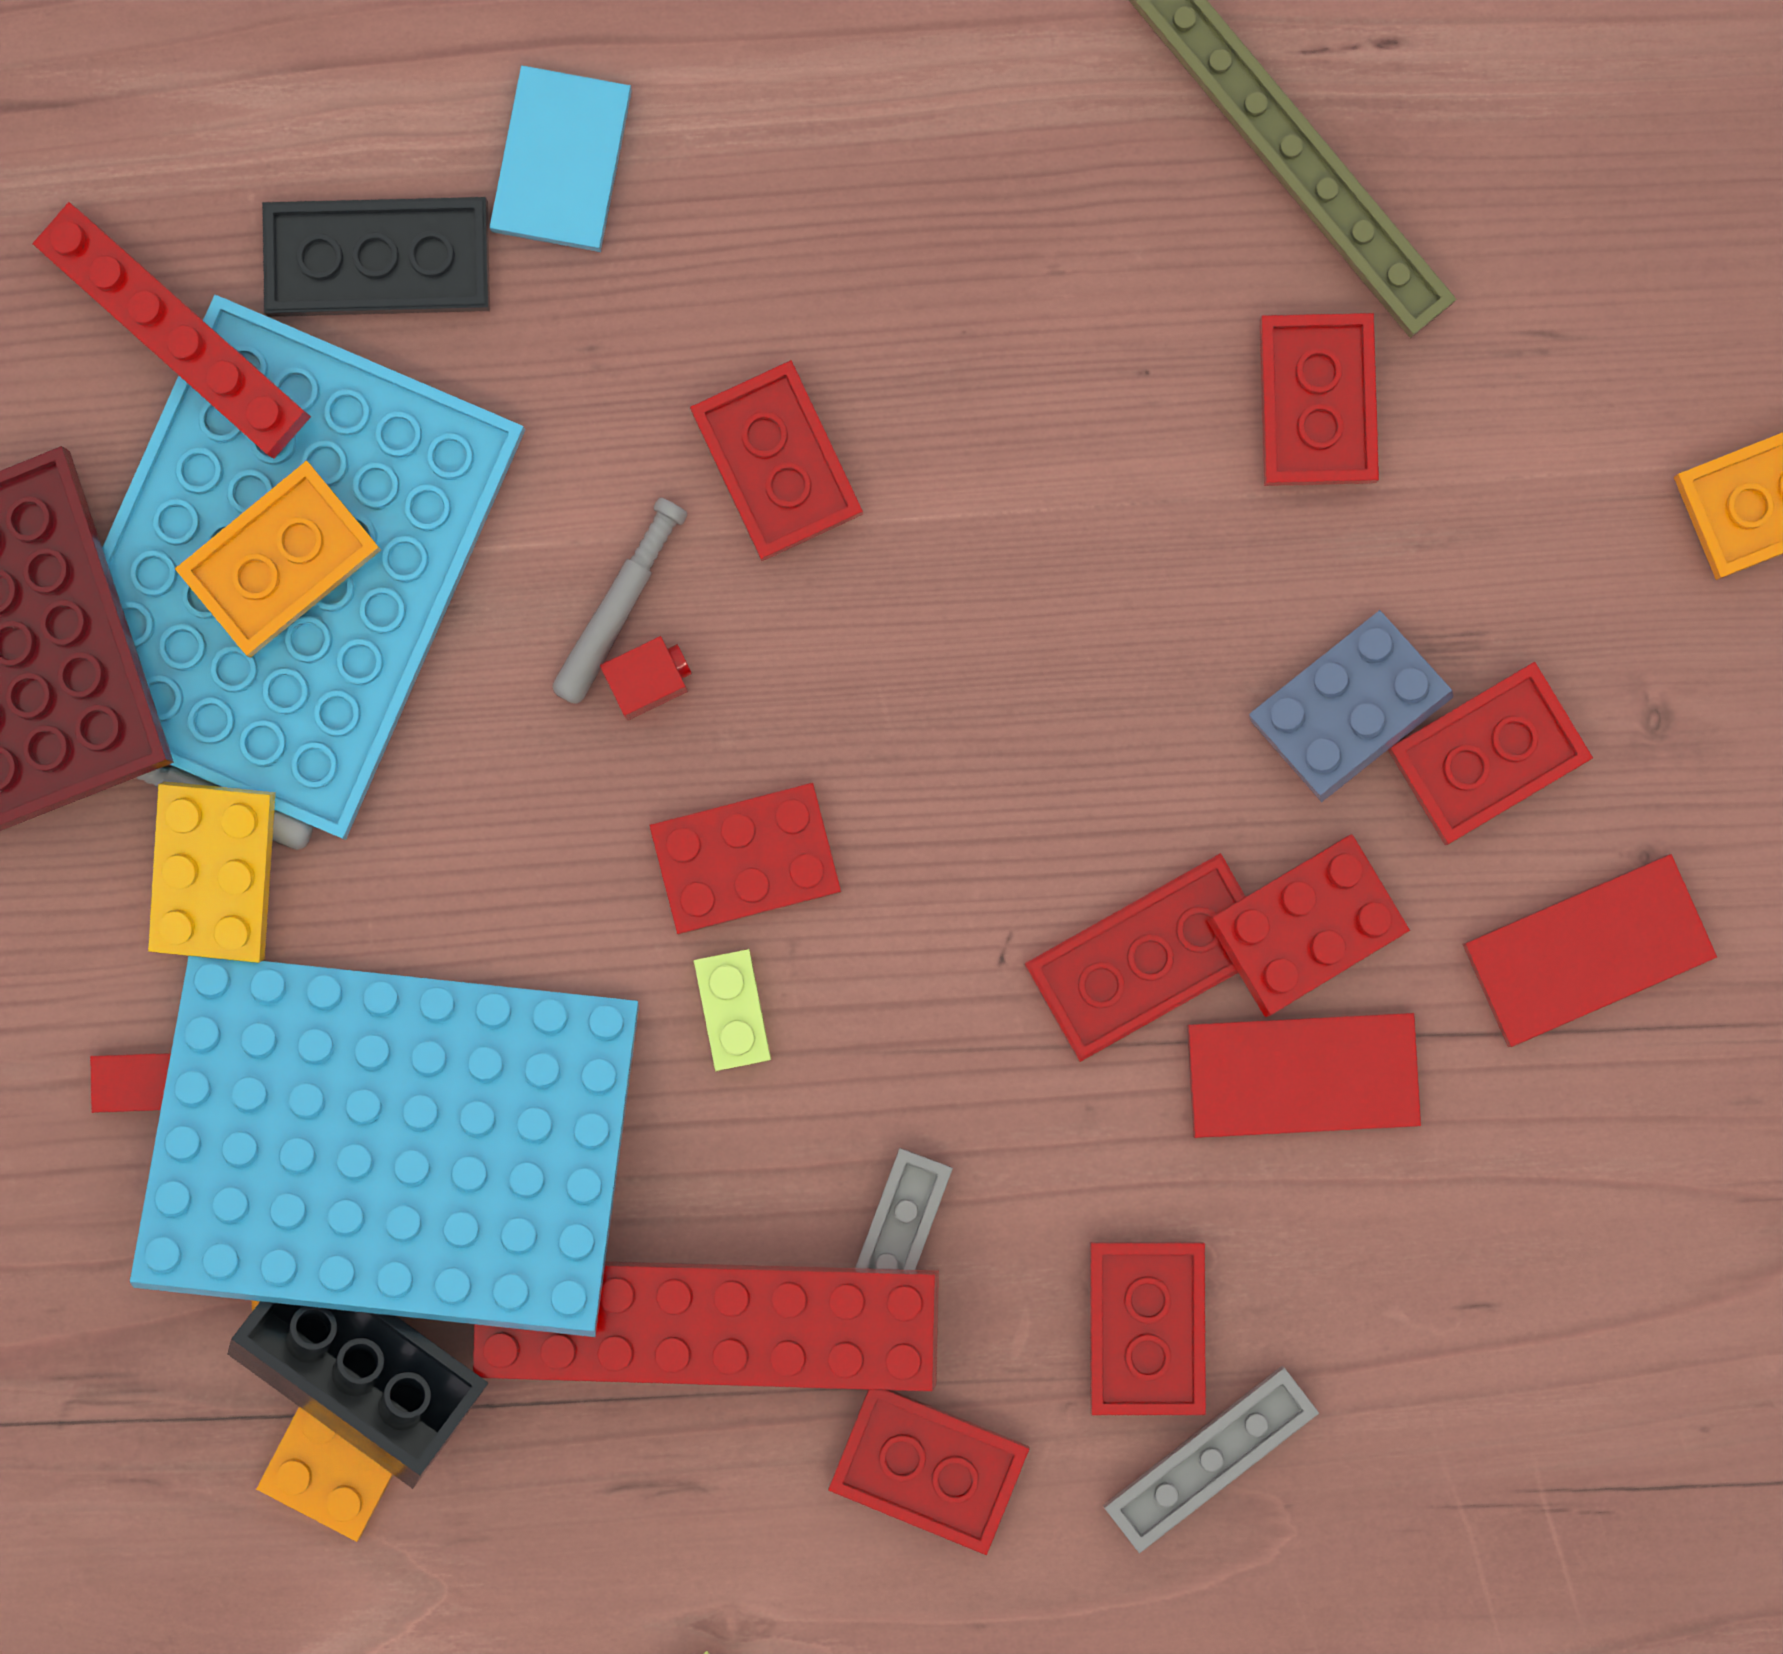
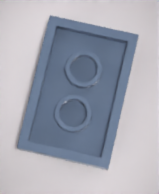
M1379 610L1253 710L1249 717L1253 725L1315 796L1323 802L1453 698V691Z

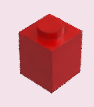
M661 636L600 665L618 705L628 721L687 693L688 690L683 678L692 675L678 644L667 648Z

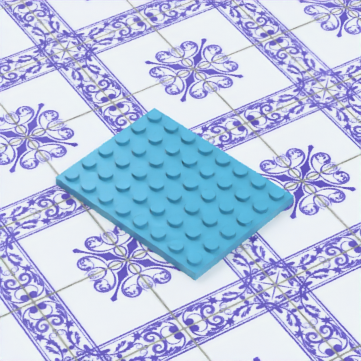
M214 295L203 321L306 411L311 418L277 457L273 459L185 380L178 376L102 549L174 761L170 765L221 787L276 792L274 810L346 840L526 429L520 424L230 300ZM307 460L380 547L381 551L254 656L249 658L175 568Z
M188 956L130 1277L131 1285L133 1288L595 1337L637 1027L638 1001L268 961L256 963Z

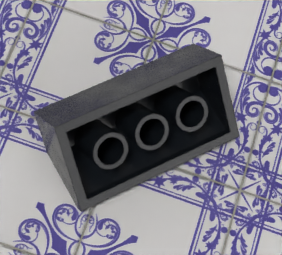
M260 1301L231 1338L227 1353L412 1489L441 1452L488 1385V1382L403 1320L393 1315Z

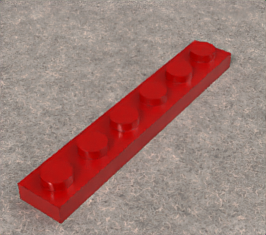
M70 202L65 205L32 243L271 458L275 459L311 418L306 411Z

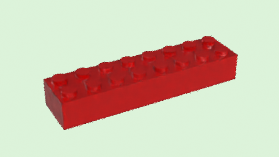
M605 1261L595 1337L474 1324L473 1372L481 1378L933 1391L937 1382L939 1270Z

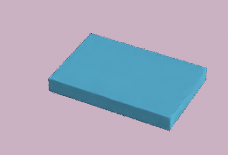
M521 65L490 222L491 232L601 252L632 93L631 85Z

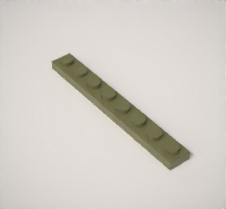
M1129 0L1410 339L1457 300L1207 0Z

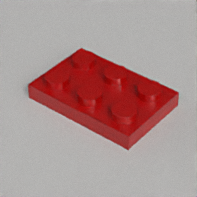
M1374 313L1262 315L1260 318L1264 486L1377 483L1379 481Z
M792 360L690 407L692 415L761 561L767 560L863 515V510Z
M1536 662L1529 664L1388 749L1445 845L1452 843L1593 759V756Z
M813 783L649 825L678 935L841 893Z
M1353 834L1341 839L1207 920L1264 1017L1276 1013L1410 931Z
M1090 1242L1091 1415H1206L1204 1242Z
M868 1390L828 1491L987 1556L1030 1448L1027 1445L895 1391Z

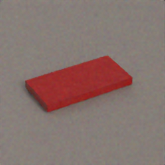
M1221 853L1024 964L1079 1062L1238 973L1207 921L1209 918L1246 897Z
M1672 854L1654 860L1463 944L1508 1047L1518 1045L1717 958Z
M1414 1013L1187 1025L1194 1138L1421 1126Z

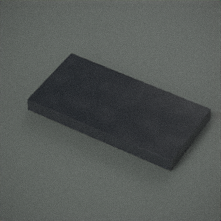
M486 197L262 202L264 313L267 317L490 311L488 201Z

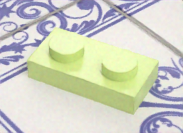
M750 949L694 960L715 1071L771 1060Z

